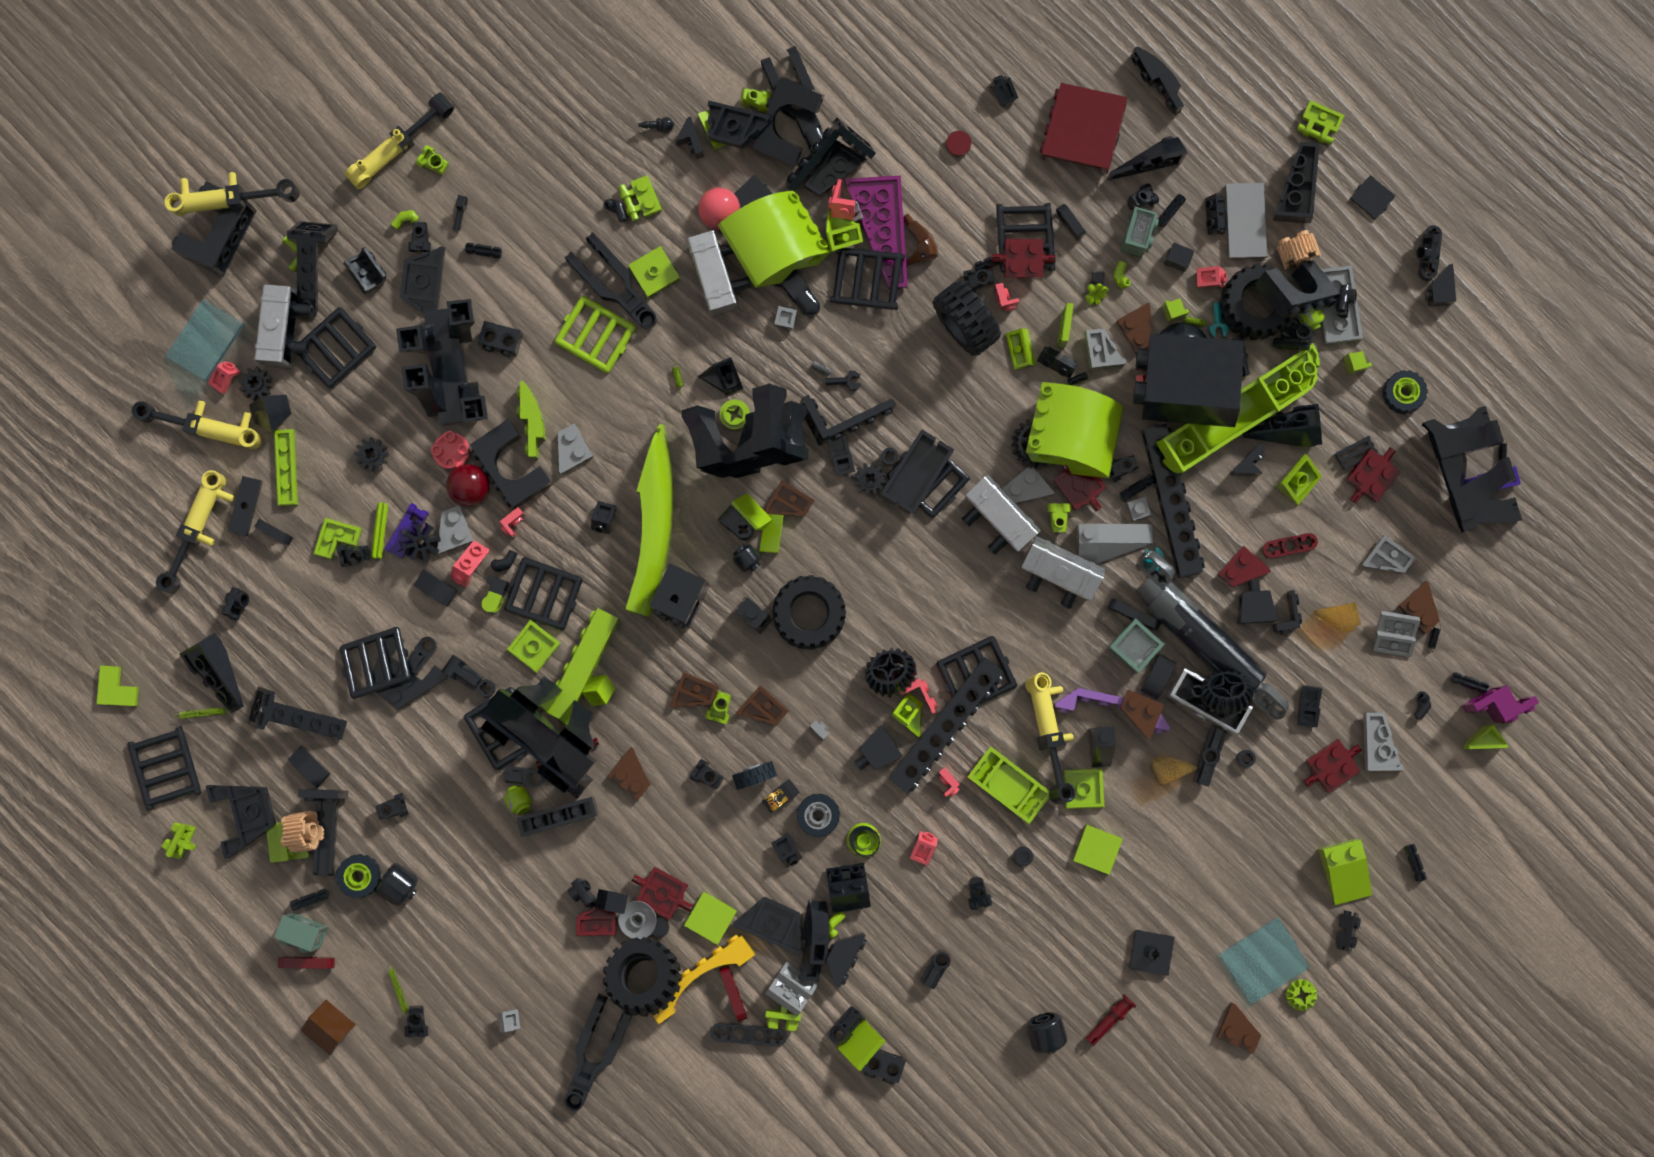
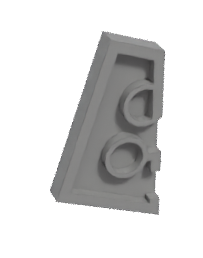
M1363 713L1365 771H1405L1403 765L1400 764L1397 747L1394 746L1392 741V733L1385 713Z

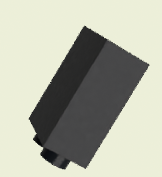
M1150 333L1148 347H1137L1135 364L1136 371H1145V381H1135L1133 404L1143 405L1142 420L1235 428L1241 406L1244 341Z

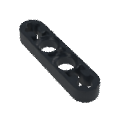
M720 1022L714 1024L711 1029L712 1038L719 1042L781 1046L787 1039L785 1030L779 1027L778 1029H773L767 1026ZM722 1027L723 1031H728V1027H732L730 1032L731 1039L727 1038L728 1034H722L721 1037H717L718 1035L714 1033V1030ZM741 1028L744 1030L745 1035L742 1039L734 1037L733 1032L735 1029ZM756 1030H761L764 1033V1038L760 1041L753 1038V1033ZM767 1030L771 1031L770 1035H776V1032H780V1035L784 1036V1038L780 1039L779 1042H776L775 1038H769L770 1042H766Z

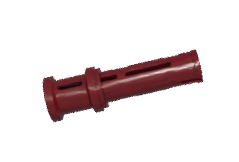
M1125 994L1122 995L1123 998L1115 1006L1110 1007L1111 1012L1085 1037L1093 1046L1119 1020H1124L1125 1015L1132 1008L1137 1007Z

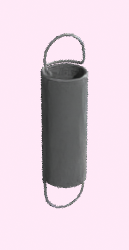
M816 361L810 365L815 370L828 376L832 372V369Z

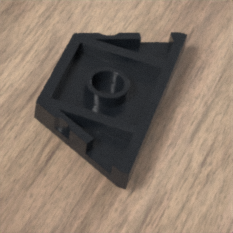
M708 101V107L710 108L708 137L714 142L744 149L773 121L769 115Z
M441 246L435 250L404 259L400 297L423 313L425 311L438 310L446 247Z
M764 896L732 924L734 927L799 956L802 954L800 912Z

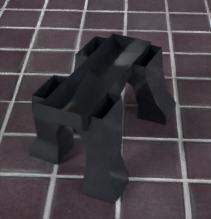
M472 300L447 301V309L425 311V324L397 328L399 352L429 353L433 377L429 372L427 364L401 367L404 390L418 398L427 417L438 416L439 425L468 423L488 419L485 396L480 395L478 382L468 383L463 343L473 342L471 327L475 320Z
M770 383L753 388L752 397L755 412L745 414V424L737 449L734 452L723 442L715 423L714 410L699 405L682 410V419L689 429L695 448L696 468L700 469L701 472L721 478L728 476L740 478L759 473L762 467L773 464L785 466L808 460V449L805 446L802 421L807 415V406L794 401L784 403L787 397V389Z
M1486 406L1478 408L1469 419L1443 425L1435 419L1423 422L1421 426L1428 430L1436 459H1438L1450 496L1449 500L1461 533L1478 528L1477 524L1514 523L1521 521L1522 517L1515 497L1504 501L1490 499L1506 483L1516 480L1509 457L1500 459L1488 472L1465 484L1466 454L1498 446L1504 442L1497 419L1490 421Z
M544 676L537 685L520 686L512 694L502 688L499 689L479 715L486 720L480 729L502 746H505L510 739L543 764L537 772L540 776L562 793L569 792L578 799L593 781L587 773L597 761L589 754L595 746L589 730L593 713L574 700L559 719L562 725L559 732L541 715L542 712L551 708L556 698L563 691L547 677Z

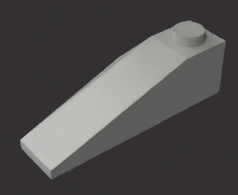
M1078 524L1076 526L1077 556L1098 564L1153 544V524Z

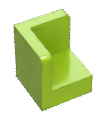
M1181 298L1170 302L1167 300L1162 304V309L1168 323L1185 318L1189 314V310L1184 309Z
M1363 351L1350 352L1343 357L1348 375L1365 371L1372 366L1371 362H1366Z
M607 675L592 676L582 694L591 706L606 705L615 691V687Z

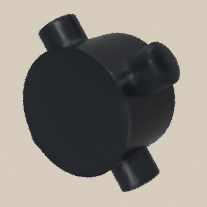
M1093 271L1090 283L1096 285L1101 283L1103 285L1104 272Z

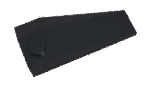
M1165 137L1152 147L1112 170L1107 177L1108 181L1181 164L1187 154V150L1179 137Z
M1319 404L1297 406L1288 413L1277 412L1276 416L1267 418L1244 432L1243 438L1301 447L1322 445Z
M216 633L209 635L180 653L190 671L194 675L198 673L204 679L203 684L206 687L210 686L215 691L216 698L231 713L244 707L226 648Z

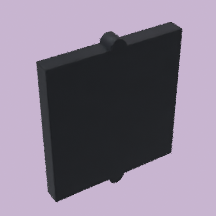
M753 175L734 194L739 200L740 208L757 199L773 193L767 188V184H763Z
M1370 175L1362 185L1358 186V190L1350 199L1375 220L1383 210L1388 209L1387 206L1395 198V195Z

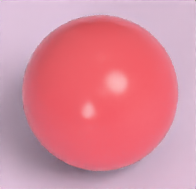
M725 188L708 190L703 194L698 204V213L701 221L713 230H720L718 224L740 209V203L736 195Z

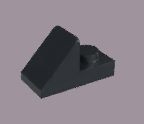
M688 117L675 140L676 146L688 143L691 155L695 154L696 159L704 157L692 118Z
M1261 444L1256 446L1230 474L1232 476H1260L1263 474L1252 462L1256 464L1263 457L1261 453L1265 448Z

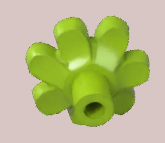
M1098 283L1096 286L1090 284L1087 287L1089 293L1085 296L1088 305H1092L1093 302L1095 305H1099L1101 303L1100 298L1104 299L1109 289L1101 283Z

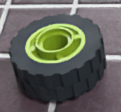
M1402 370L1394 373L1386 381L1382 391L1385 404L1388 405L1389 409L1395 411V413L1402 414L1412 413L1421 407L1428 393L1424 378L1411 370ZM1401 388L1407 389L1409 396H1404L1401 393Z
M355 854L346 858L337 869L336 883L339 885V889L346 896H351V898H362L370 895L381 881L382 873L379 864L375 862L374 858L372 859L370 856ZM356 871H360L363 874L362 881L355 879L354 874Z

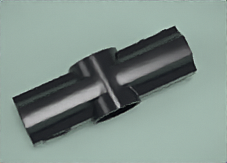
M1210 726L1203 750L1199 755L1200 759L1192 780L1193 782L1209 787L1216 764L1220 760V752L1227 731ZM1208 751L1214 754V759L1211 762L1207 761L1205 757Z

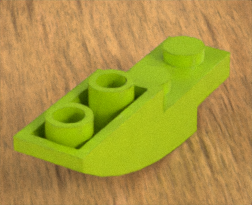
M520 381V387H517V398H520V405H517V417H520L522 422H528V424H525V435L528 436V443H525V454H528L530 459H538V440H546L544 420L533 393L524 381Z

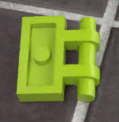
M1310 100L1301 118L1308 123L1306 126L1299 123L1296 130L1303 133L1302 135L1305 137L1310 136L1317 139L1321 144L1331 145L1334 138L1327 135L1329 132L1337 133L1345 115ZM1313 125L1323 128L1322 133L1312 129Z
M648 175L631 181L630 183L633 188L631 190H627L625 184L618 187L620 191L619 196L621 200H624L627 215L631 217L632 222L639 220L637 213L641 211L645 218L662 211ZM634 196H636L639 202L636 206L633 205L631 200Z

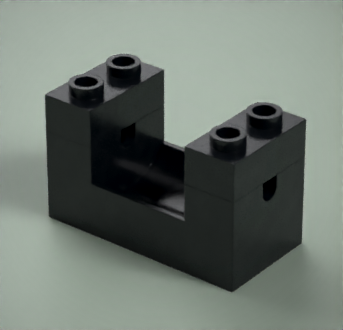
M206 181L199 188L198 192L222 188ZM245 200L246 208L232 210L231 208L213 210L219 214L204 243L180 232L173 239L171 249L183 259L224 277L257 210L247 200Z
M669 563L649 606L653 608L652 612L657 614V617L665 621L669 618L670 621L674 622V625L685 629V627L690 628L709 589V585L705 579Z

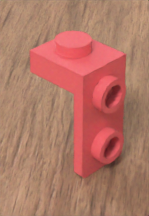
M838 179L837 185H833V197L829 199L828 209H831V217L853 220L856 201L840 198L842 179Z
M473 541L453 565L450 578L455 583L467 587L471 582L473 572L488 555L489 549Z
M918 678L915 682H911V688H905L906 693L919 687L931 714H935V709L938 707L934 698L930 699L927 694L929 688L925 680L921 681Z

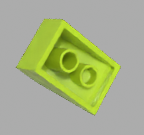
M1352 839L1318 848L1334 905L1372 895L1367 859L1361 839Z

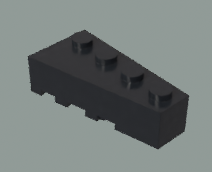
M1300 142L1273 221L1312 222L1320 143Z

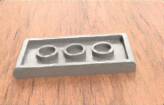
M1264 183L1226 184L1228 259L1266 258Z
M1352 265L1321 269L1337 290H1340L1341 285H1349L1350 289H1355ZM1357 299L1356 304H1349L1348 318H1339L1337 316V302L1330 308H1321L1325 317L1324 321L1321 322L1324 345L1363 340Z

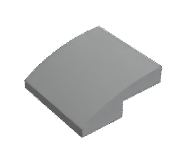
M1381 611L1376 628L1373 651L1411 657L1416 644L1415 636L1420 624V618Z
M787 961L765 994L798 1016L819 983L816 981L800 980L798 978L800 970Z

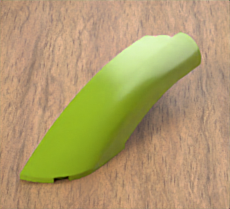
M1314 343L1310 345L1308 351H1299L1241 387V406L1235 428L1185 423L1156 442L1166 458L1163 460L1165 465L1175 473H1183L1222 446L1310 391L1318 379L1317 372L1320 366L1319 355Z
M659 424L657 427L658 432L653 436L636 491L641 498L642 538L637 572L626 610L630 613L650 617L652 608L649 605L664 576L673 526V470L664 424Z

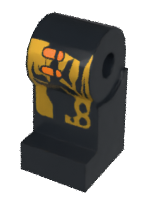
M788 779L763 799L762 803L772 813L800 792L791 780Z

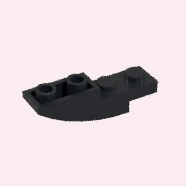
M1138 46L1135 47L1131 54V59L1134 65L1138 66L1141 70L1140 74L1143 81L1147 82L1149 86L1156 83L1157 91L1160 95L1163 94L1169 111L1172 110L1174 115L1181 112L1184 105L1177 94L1181 88L1177 78L1153 54Z
M808 900L801 937L805 940L798 978L802 981H819L821 965H826L828 955V908L826 901Z

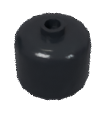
M393 863L379 882L375 892L397 907L402 906L407 899L411 900L417 890L414 888L417 885L418 876L402 865Z
M1042 1013L1032 1017L1026 1023L1031 1047L1037 1053H1055L1067 1043L1062 1017L1058 1013Z

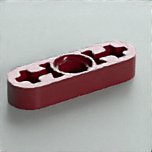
M1312 533L1286 537L1266 542L1262 546L1261 551L1263 556L1268 559L1297 554L1315 549L1318 539ZM1306 537L1313 541L1310 547H1308V544L1301 545V550H1299V542L1305 541ZM1286 541L1294 543L1295 548L1293 551L1285 549ZM1269 545L1272 548L1280 546L1282 553H1280V550H1276L1271 555L1266 549L1269 548Z
M278 957V968H335V958Z
M727 965L719 968L737 1021L740 1022L748 1019L730 966Z

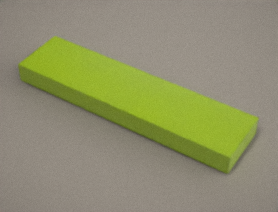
M274 430L277 506L298 505L295 430Z

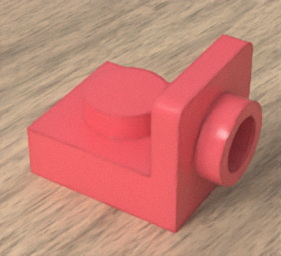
M1220 266L1197 268L1198 288L1225 287L1224 283L1227 282V274Z
M1003 283L995 284L994 293L999 310L1011 311L1016 309V306L1019 304V298L1008 301L1009 292L1007 287L1004 288Z
M231 362L215 364L208 384L220 393H226L233 376L239 375L241 371Z
M519 507L500 520L503 525L500 528L506 536L511 535L513 538L517 536L510 526H516L523 521L522 517L525 514Z
M943 767L938 771L940 774L938 778L945 786L948 784L951 786L943 795L945 797L948 795L952 797L959 791L958 786L960 783Z
M920 831L910 859L928 866L935 851L938 838L929 832L924 833Z

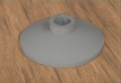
M632 901L626 904L624 914L619 913L618 922L620 929L626 936L642 939L653 933L657 918L654 910L647 903ZM636 916H641L642 921H638Z

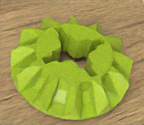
M729 400L720 409V420L729 429L737 430L743 428L745 414L750 413L749 408L741 400ZM738 409V415L741 418L732 420V415L727 411L735 412Z
M1295 980L1290 983L1286 990L1287 1002L1298 1011H1307L1314 1007L1317 1001V990L1307 980ZM1300 988L1304 993H1309L1304 997V1002L1301 998L1296 997L1300 994Z

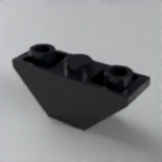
M863 932L836 940L827 956L834 985L839 988L840 984L844 985L849 977L846 973L849 967H854L858 959L855 955L859 949L863 950L867 942L864 939L866 934Z

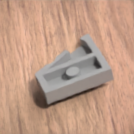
M1105 329L1086 330L1084 332L1090 369L1127 364L1125 358H1122L1116 350L1117 347L1114 342L1109 339Z
M575 423L558 432L559 472L561 475L593 458Z
M1033 467L1032 469L1026 468L1002 488L1015 504L1051 496L1055 493Z
M460 505L445 510L441 514L439 531L441 541H438V554L474 541Z
M1383 535L1361 565L1405 573L1416 557Z

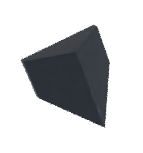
M731 357L713 364L698 376V378L725 393V395L743 389Z
M287 395L262 396L249 405L254 423L270 432H273L292 413Z

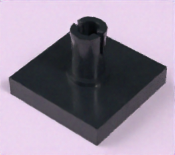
M1135 929L1129 968L1168 976L1175 937Z

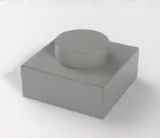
M778 306L774 326L793 330L797 310Z
M1146 497L1126 503L1132 521L1152 515Z
M814 721L810 725L823 740L829 735L826 732L829 728L822 721L819 723Z
M518 1009L498 1013L500 1033L520 1029Z

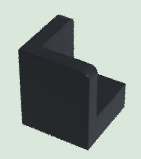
M1173 243L1164 264L1185 272L1189 267L1194 250Z
M599 889L595 908L624 914L628 895Z

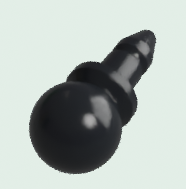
M663 117L662 119L657 118L656 121L641 122L638 126L645 129L650 128L657 131L670 132L674 128V122L670 117Z

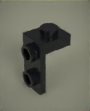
M1294 590L1287 591L1291 621L1272 625L1273 632H1279L1280 635L1290 634L1291 630L1300 628V624H1302L1301 613H1298L1297 609L1299 597L1298 594H1295Z

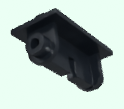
M1215 193L1205 198L1208 235L1215 232L1217 234H1224L1227 229L1225 216H1219V213H1225L1224 199L1222 195Z
M1045 346L1037 361L1043 366L1058 372L1060 375L1071 378L1078 365L1075 363L1076 360L1066 355L1059 359L1060 352L1050 346Z
M1344 910L1343 914H1341L1339 927L1345 928L1346 932L1338 931L1335 944L1337 949L1345 950V947H1347V951L1352 952V948L1355 949L1357 945L1355 932L1356 929L1360 928L1361 918L1358 917L1359 913H1354L1351 916L1352 912Z

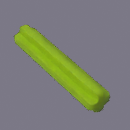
M383 502L377 503L371 557L374 559H381L383 554L388 504Z

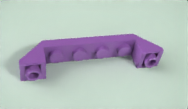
M1077 688L1055 702L1053 707L1058 708L1057 712L1069 714V711H1074L1076 699L1080 697L1079 701L1091 703V700L1099 701L1098 705L1109 707L1110 704L1117 705V709H1120L1124 697ZM1160 714L1154 733L1163 734L1164 731H1169L1170 726L1162 714Z

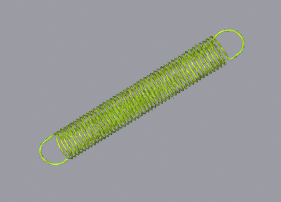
M225 707L210 708L209 710H193L201 711L199 713H186L191 711L180 712L177 718L205 717L206 714L222 715L226 714V709H221Z
M389 968L388 975L389 977L391 976L394 990H396L402 1013L404 1014L406 1009L408 1014L405 996L403 1002L400 982L398 988L395 968L394 973L393 969L390 970Z

